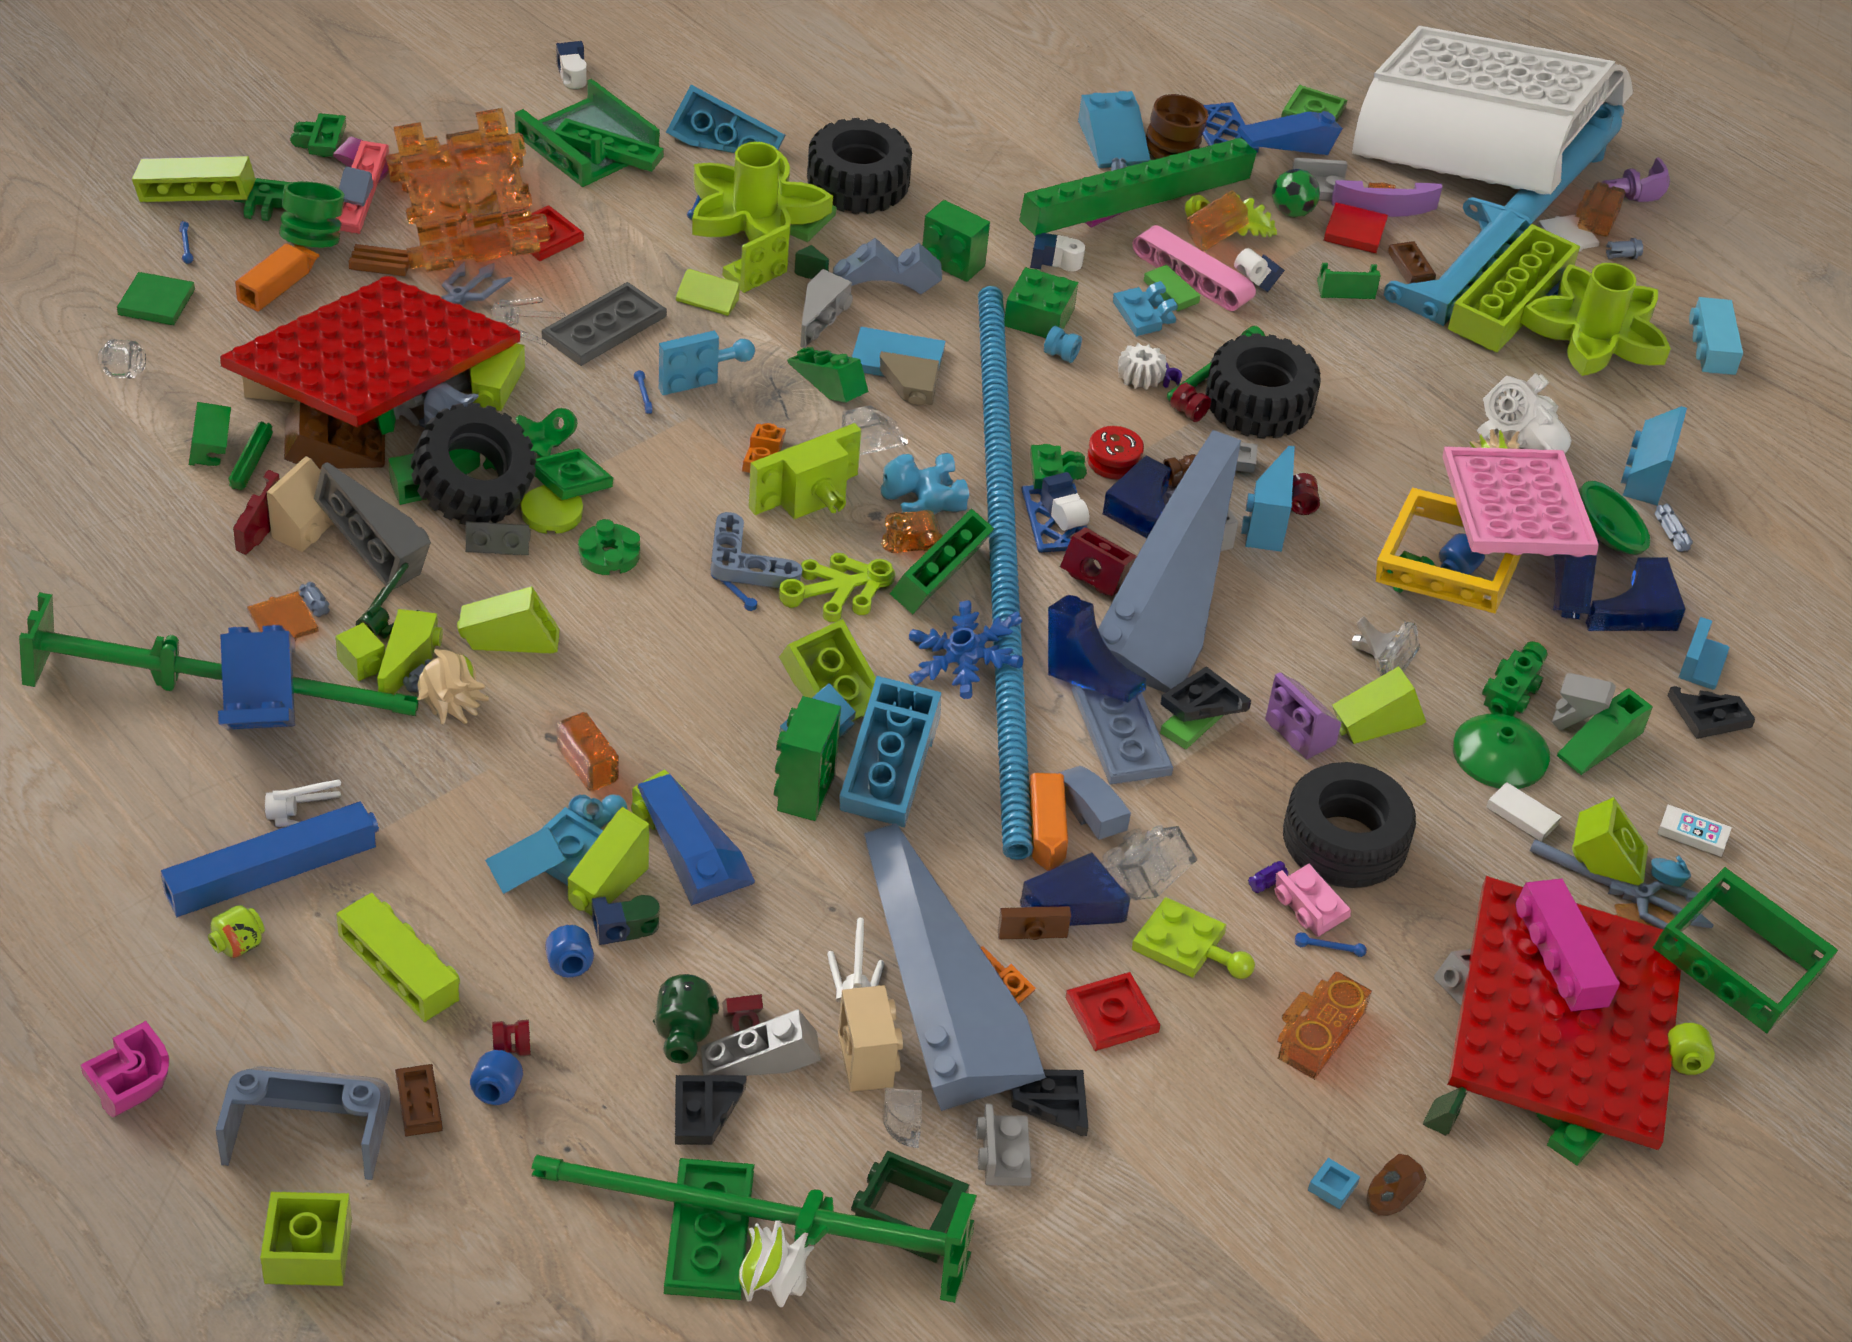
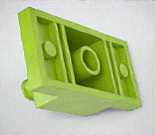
M853 423L751 462L749 509L754 515L781 505L794 520L825 507H828L831 513H836V509L840 512L846 505L847 480L858 475L861 429Z

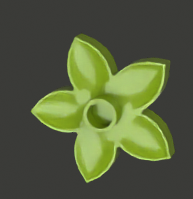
M764 142L745 143L735 151L734 167L720 163L694 164L693 181L695 191L703 200L698 203L694 210L692 235L725 237L745 231L748 239L752 241L783 225L790 229L791 224H806L823 219L832 213L833 195L812 184L789 182L790 165L788 160L774 146Z
M1616 263L1598 264L1592 269L1591 273L1583 268L1569 264L1563 272L1558 294L1535 299L1526 305L1520 321L1524 326L1544 337L1569 340L1568 358L1581 376L1597 373L1609 364L1612 354H1616L1636 364L1649 366L1665 365L1671 350L1664 334L1655 325L1650 323L1658 301V289L1636 286L1637 279L1634 273L1625 266Z

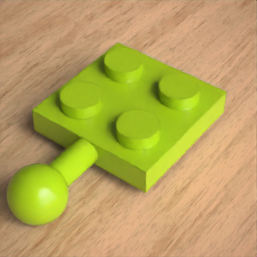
M1167 897L1162 900L1132 942L1133 951L1194 978L1207 958L1227 966L1229 973L1237 979L1248 978L1255 969L1254 959L1249 953L1238 951L1232 954L1217 947V944L1225 934V923Z

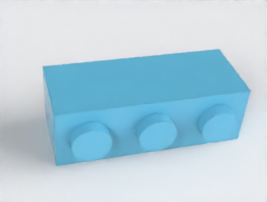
M1699 297L1696 307L1691 308L1689 323L1694 328L1693 342L1697 343L1696 358L1700 360L1702 372L1736 375L1743 356V350L1732 300Z

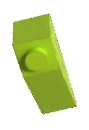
M398 609L377 677L379 692L394 694L404 685V677L407 676L409 678V674L421 664L425 666V661L432 659L435 646L440 647L443 638V628L438 627L437 613Z

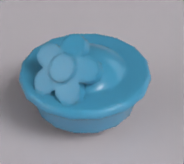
M1679 855L1676 856L1678 862L1664 858H1654L1651 861L1652 876L1660 882L1671 886H1682L1685 881L1691 878V873L1685 861Z

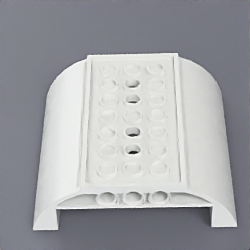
M1418 26L1374 73V79L1369 87L1358 118L1352 154L1361 155L1367 159L1385 160L1392 164L1409 165L1416 169H1429L1440 174L1458 175L1464 179L1472 178L1489 184L1497 183L1510 186L1513 189H1526L1535 191L1538 194L1551 195L1561 182L1563 151L1604 102L1613 106L1624 105L1633 94L1631 78L1624 66L1615 64V61Z

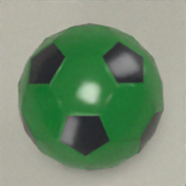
M1302 169L1287 170L1279 175L1273 184V202L1276 208L1286 216L1293 218L1305 216L1312 212L1319 202V183L1308 171Z

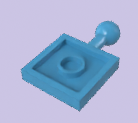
M715 330L659 343L658 389L664 396L718 383V362L736 359L740 362L750 361L755 355V346L748 339H739L732 347L719 350V336Z
M616 794L606 796L601 802L603 813L596 820L592 818V820L587 821L565 807L541 829L548 826L551 829L566 857V861L545 872L568 886V877L603 830L601 828L611 821L619 809L622 807L627 809V803L623 797Z

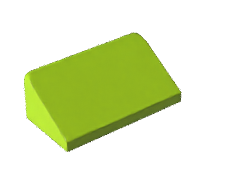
M687 269L677 292L676 301L729 316L739 301L740 285L731 280Z

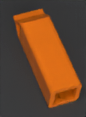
M285 243L235 281L238 302L259 312L311 271L315 260L320 257L319 254L301 245L295 244L292 246Z
M1033 773L1030 776L1029 787L1033 839L1032 857L1037 864L1048 871V877H1052V870L1066 859L1068 847L1064 775L1060 773Z

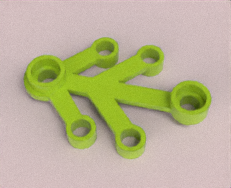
M834 553L831 555L830 568L820 565L816 560L807 559L801 563V576L806 580H814L821 577L827 581L804 586L797 579L784 580L780 584L779 599L786 607L795 608L803 602L804 598L835 592L832 599L823 605V618L828 622H837L841 619L842 606L853 589L857 586L865 585L861 594L853 598L852 611L857 615H867L871 611V600L878 589L887 587L894 582L895 570L887 560L875 559L869 564H865L848 558L844 553ZM850 570L858 574L849 575L844 572Z

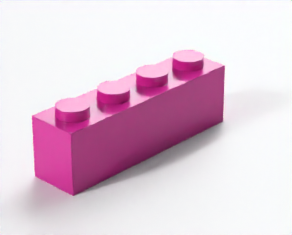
M1563 878L1525 882L1522 892L1516 901L1517 913L1523 918L1530 932L1531 940L1537 945L1544 958L1546 968L1551 972L1558 985L1559 993L1565 998L1570 1010L1578 1011L1609 1007L1620 983Z

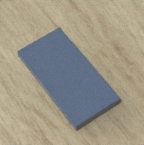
M1134 674L1073 683L1072 693L1109 785L1172 775V763Z

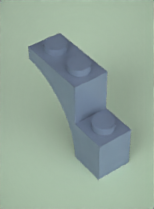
M874 238L867 244H862L856 252L846 259H841L833 267V274L851 281L852 286L867 281H891L910 287L920 295L942 280L941 262L920 243L904 250L897 257L879 240Z

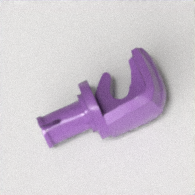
M1657 157L1652 168L1649 170L1648 177L1640 180V172L1633 168L1624 171L1623 178L1603 180L1601 183L1602 194H1604V197L1625 194L1628 200L1637 202L1659 200L1667 192L1670 185L1668 169L1664 162Z

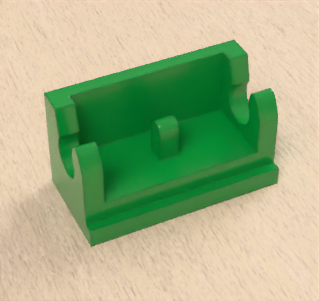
M1322 262L1317 278L1321 298H1376L1381 277L1380 271L1377 270V264H1371L1369 272L1331 271L1327 269L1328 263Z
M197 402L188 465L218 466L221 464L220 458L209 457L207 454L211 452L215 454L226 453L231 407Z

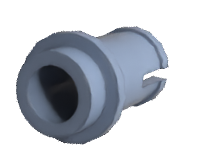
M1631 238L1630 241H1610L1606 245L1607 248L1611 247V249H1606L1608 259L1623 257L1637 259L1638 256L1643 254V243L1636 238Z

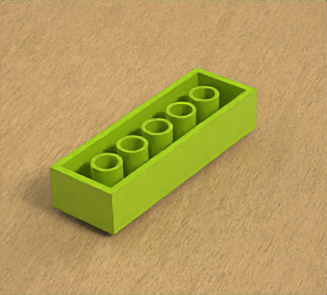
M1531 224L1454 303L1448 330L1498 353L1523 326L1520 321L1525 306L1535 299L1546 296L1562 279L1563 272L1568 265H1575L1580 246Z

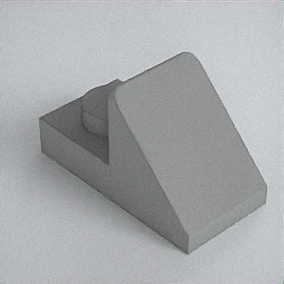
M1573 673L1566 674L1560 691L1562 698L1556 704L1552 723L1559 730H1562L1609 708L1616 686L1609 681Z

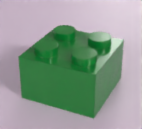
M942 200L925 215L922 246L941 262V270L968 282L986 265L990 221L946 200Z
M1025 267L1007 298L1004 318L1005 327L1043 338L1047 337L1049 331L1054 326L1064 330L1075 309L1079 282Z

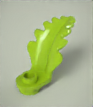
M1233 194L1218 204H1211L1202 195H1194L1185 204L1187 217L1191 221L1197 222L1204 229H1216L1225 236L1230 235L1233 230H1236L1242 236H1245L1248 230L1253 236H1259V233L1262 237L1268 236L1269 238L1277 235L1275 221H1270L1271 213L1266 212L1263 214L1265 206L1262 204L1254 209L1253 198H1248L1243 203H1240V195Z

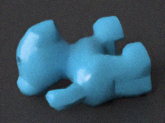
M950 453L938 455L935 458L936 465L923 470L918 469L912 455H899L888 462L883 468V483L880 488L881 495L885 499H898L900 496L910 492L916 494L918 501L914 503L903 502L900 505L902 512L907 516H915L922 512L932 515L941 511H966L969 489L965 479L956 480L953 483V480L950 478L949 472L955 471V461Z

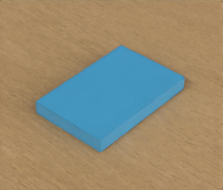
M860 327L852 357L861 360L864 373L884 376L880 371L881 351L938 360L940 369L946 341Z

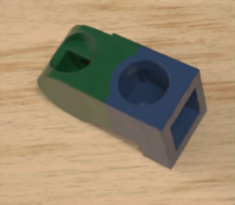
M639 895L631 901L607 904L606 897L592 898V921L598 944L605 945L653 935L659 928L660 906L658 901L649 895Z

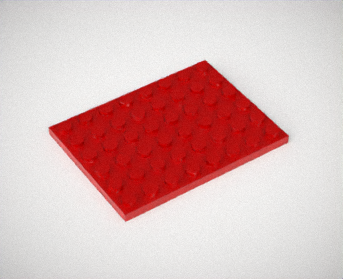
M384 276L378 281L360 287L355 292L341 296L332 303L320 306L309 314L299 316L296 320L286 325L278 326L275 330L265 335L257 336L254 340L242 346L233 348V350L220 356L221 367L348 424L359 427L502 352L515 343H519L520 331L509 327L506 323L492 320L482 313L468 310L460 304L444 300L438 295L422 291L417 286L398 281L395 277Z
M1486 876L1481 889L1469 958V971L1465 981L1447 1085L1456 1088L1463 1087L1466 1091L1659 1150L1664 1142L1672 1056L1669 1053L1668 1033L1676 1025L1681 976L1680 968L1653 949L1663 929L1576 903L1620 985L1609 1007L1571 1011L1565 998L1560 995L1558 985L1551 972L1546 968L1544 958L1537 945L1531 940L1530 932L1523 918L1517 913L1516 901L1523 887Z

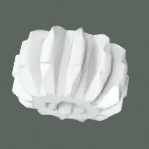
M1137 343L1136 347L1127 346L1126 350L1122 351L1121 356H1119V378L1124 379L1125 385L1133 384L1135 389L1143 387L1147 390L1149 386L1157 387L1159 382L1163 381L1167 370L1166 355L1160 354V348L1152 349L1150 344L1142 346L1140 343Z

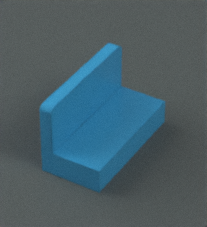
M1700 617L1678 678L1714 690L1730 647L1707 639L1712 620Z

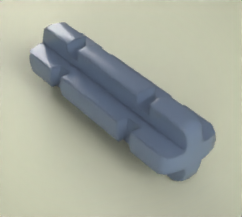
M1667 503L1658 505L1654 514L1673 542L1678 552L1689 551L1693 541L1689 534L1686 533L1687 531L1677 515L1674 514L1675 512L1672 507Z

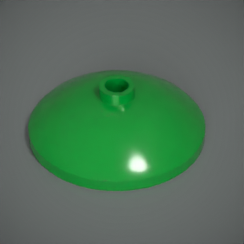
M1587 481L1579 488L1578 491L1597 541L1611 549L1630 555L1642 554L1649 548L1650 535L1643 519L1622 495L1611 487L1597 481Z
M1493 713L1472 717L1460 725L1453 739V754L1463 771L1478 782L1500 789L1506 782L1517 789L1529 787L1545 775L1550 763L1549 747L1542 735L1525 721L1510 715Z

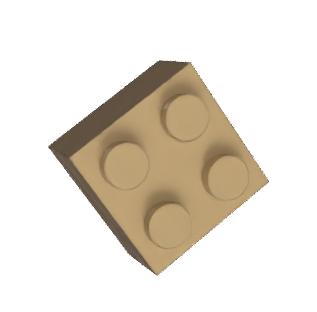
M885 985L842 990L838 1037L850 1092L891 1088L894 1085L895 1072H900L898 1050L903 1049V1037L901 1029L894 1027L893 1021H896V1006L894 999H888Z

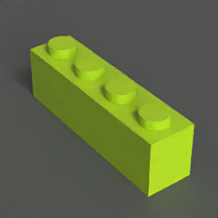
M249 156L141 159L132 177V182L140 202L247 200L256 180Z
M371 892L336 913L339 937L424 1023L459 1001L460 978L456 970L450 965L446 966L438 958L431 945H424L416 937L413 928L406 922L402 923L395 916L393 909L387 902H381Z

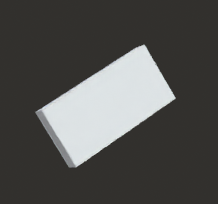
M1507 782L1487 803V808L1541 842L1559 825L1562 817Z

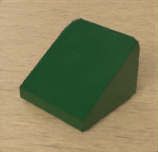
M813 245L796 252L794 269L796 275L813 279L823 269L829 272V258Z
M1460 1087L1436 1098L1423 1121V1125L1447 1136L1462 1109L1467 1094L1466 1089Z

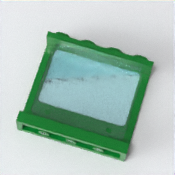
M592 78L587 80V99L540 120L534 118L524 109L514 113L515 135L581 187L587 186L630 165L616 162L606 157L600 164L594 165L591 162V153L572 147L554 133L565 118L659 147L660 129Z

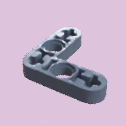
M732 512L721 513L717 516L710 567L713 577L723 581L780 588V584L787 579L801 581L802 566L794 560L741 553L744 520L741 516ZM726 527L732 528V532L726 531ZM728 544L733 546L734 548L722 547L721 545ZM722 561H729L728 566L722 565ZM750 568H758L763 570V572H755L750 570Z

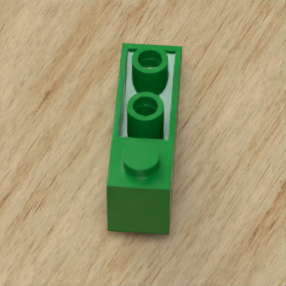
M806 347L798 350L796 356L787 359L790 366L828 399L846 403L869 392L861 360L858 358L848 357L847 354H833L829 350L818 351L814 350L813 347Z
M469 449L449 451L454 465L466 475L481 466L480 453ZM414 453L388 458L390 483L399 505L423 500L417 492L420 485H415L412 479L411 458Z
M1627 688L1612 698L1609 708L1595 714L1557 753V757L1580 775L1584 774L1643 734L1653 706L1630 688Z

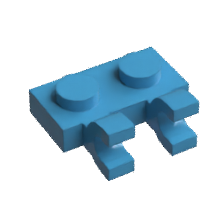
M1161 281L1151 284L1145 292H1142L1140 287L1113 294V303L1136 337L1162 330L1163 323H1176V317L1172 311L1177 310L1178 305L1173 298L1164 301L1160 293H1165L1166 287Z

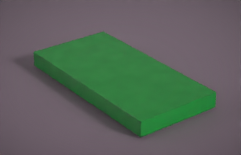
M680 1158L677 1183L752 1198L755 1164ZM674 1202L664 1280V1294L741 1300L742 1286L739 1282V1269L746 1256L749 1217Z

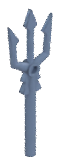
M464 261L443 282L442 287L449 294L441 297L451 303L464 305L466 301H483L511 281L512 277L492 281V286L482 293H471L469 291L484 278L492 276L495 262L480 268L479 274L464 287H454L452 284L460 276H465Z
M1536 839L1530 848L1532 853L1608 886V894L1623 895L1622 899L1631 900L1637 905L1639 916L1642 920L1663 930L1668 923L1649 914L1648 903H1652L1676 915L1683 908L1653 894L1663 888L1684 896L1687 902H1690L1698 894L1687 888L1671 886L1659 880L1650 884L1634 885L1590 873L1585 864L1578 862L1574 856ZM1702 914L1690 924L1705 928H1713L1714 926Z

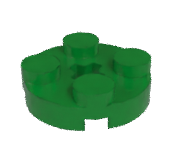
M609 519L599 520L596 526L584 531L578 540L580 561L586 569L596 574L610 575V571L619 569L620 574L634 568L639 562L640 535L626 526L614 524ZM607 547L615 548V549H608L607 551L604 550V548H607Z

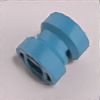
M1054 326L1046 337L1044 352L1052 356L1058 354L1062 360L1072 363L1080 351L1082 337L1074 333L1066 334L1062 328Z

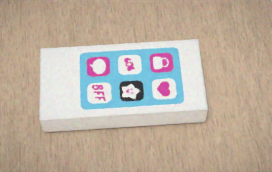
M1667 805L1657 834L1722 857L1732 827Z

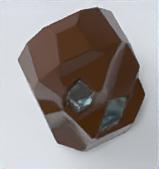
M1398 1154L1386 1163L1370 1183L1366 1200L1369 1209L1378 1216H1389L1402 1211L1424 1188L1427 1177L1422 1166L1412 1157L1405 1154Z

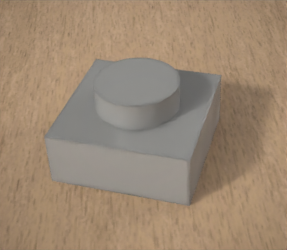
M1241 442L1236 471L1254 473L1257 444Z

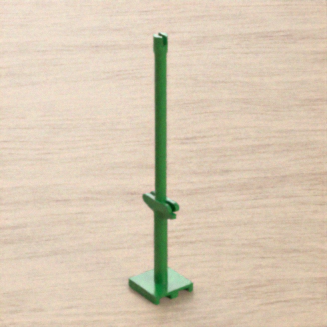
M39 592L37 596L38 611L31 610L27 618L28 634L21 632L19 636L22 685L36 687L50 652L149 669L156 685L161 686L166 691L174 689L179 673L222 681V664L179 656V639L174 635L166 636L165 641L164 637L157 636L152 649H145L54 633L53 594ZM293 676L295 694L391 710L393 713L416 716V711H418L419 700H417V696L400 693L390 694Z
M536 1155L532 1163L531 1169H534L531 1175L536 1178L556 1182L561 1180L795 1225L794 1242L803 1233H808L805 1247L815 1245L826 1234L944 1256L940 1300L956 1302L971 1259L972 1251H967L974 1231L975 1220L970 1219L977 1199V1195L961 1193L947 1233L834 1212L833 1197L825 1196L823 1201L824 1193L818 1189L811 1190L803 1207L568 1163L564 1162L563 1159Z

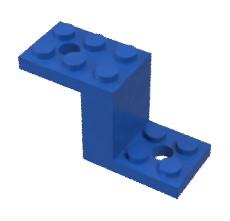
M282 625L262 626L263 632H251L249 627L228 628V633L220 634L224 710H218V722L225 729L295 726L292 652H296L295 638L290 631H285Z

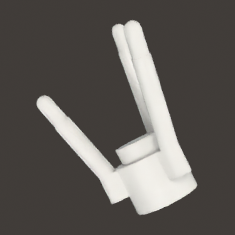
M326 781L289 790H277L266 793L265 813L267 820H275L276 827H287L299 823V821L289 819L290 816H296L297 803L339 798L341 796L339 791L307 793L338 787L341 785V781Z
M861 917L857 919L854 974L847 976L846 980L842 983L834 952L829 951L827 953L836 987L837 1002H841L843 989L878 986L882 975L883 960L878 961L871 983L862 974L864 919Z

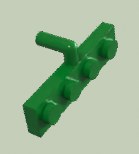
M567 118L554 131L556 135L572 147L591 153V162L594 165L600 164L606 157L616 162H622L652 172L664 158V148Z

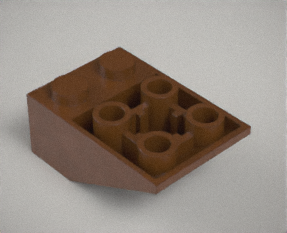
M296 400L285 418L284 460L298 464L307 456L312 459L319 469L327 462L337 469L383 468L385 465V434H381L373 419L359 427H355Z

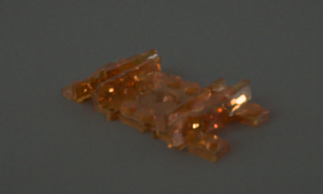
M502 108L475 112L478 129L446 134L447 144L440 145L437 136L424 138L421 122L393 127L399 153L386 156L390 181L393 183L401 181L403 192L409 194L411 207L406 209L407 221L411 224H416L420 244L417 247L406 248L410 268L426 267V272L441 271L455 267L454 261L474 258L475 262L478 263L512 254V256L527 255L539 252V242L550 239L546 215H531L532 196L529 191V185L522 182L519 171L524 166L523 156L526 155L523 134H508V127ZM465 220L467 223V230H463L462 228V222H464Z

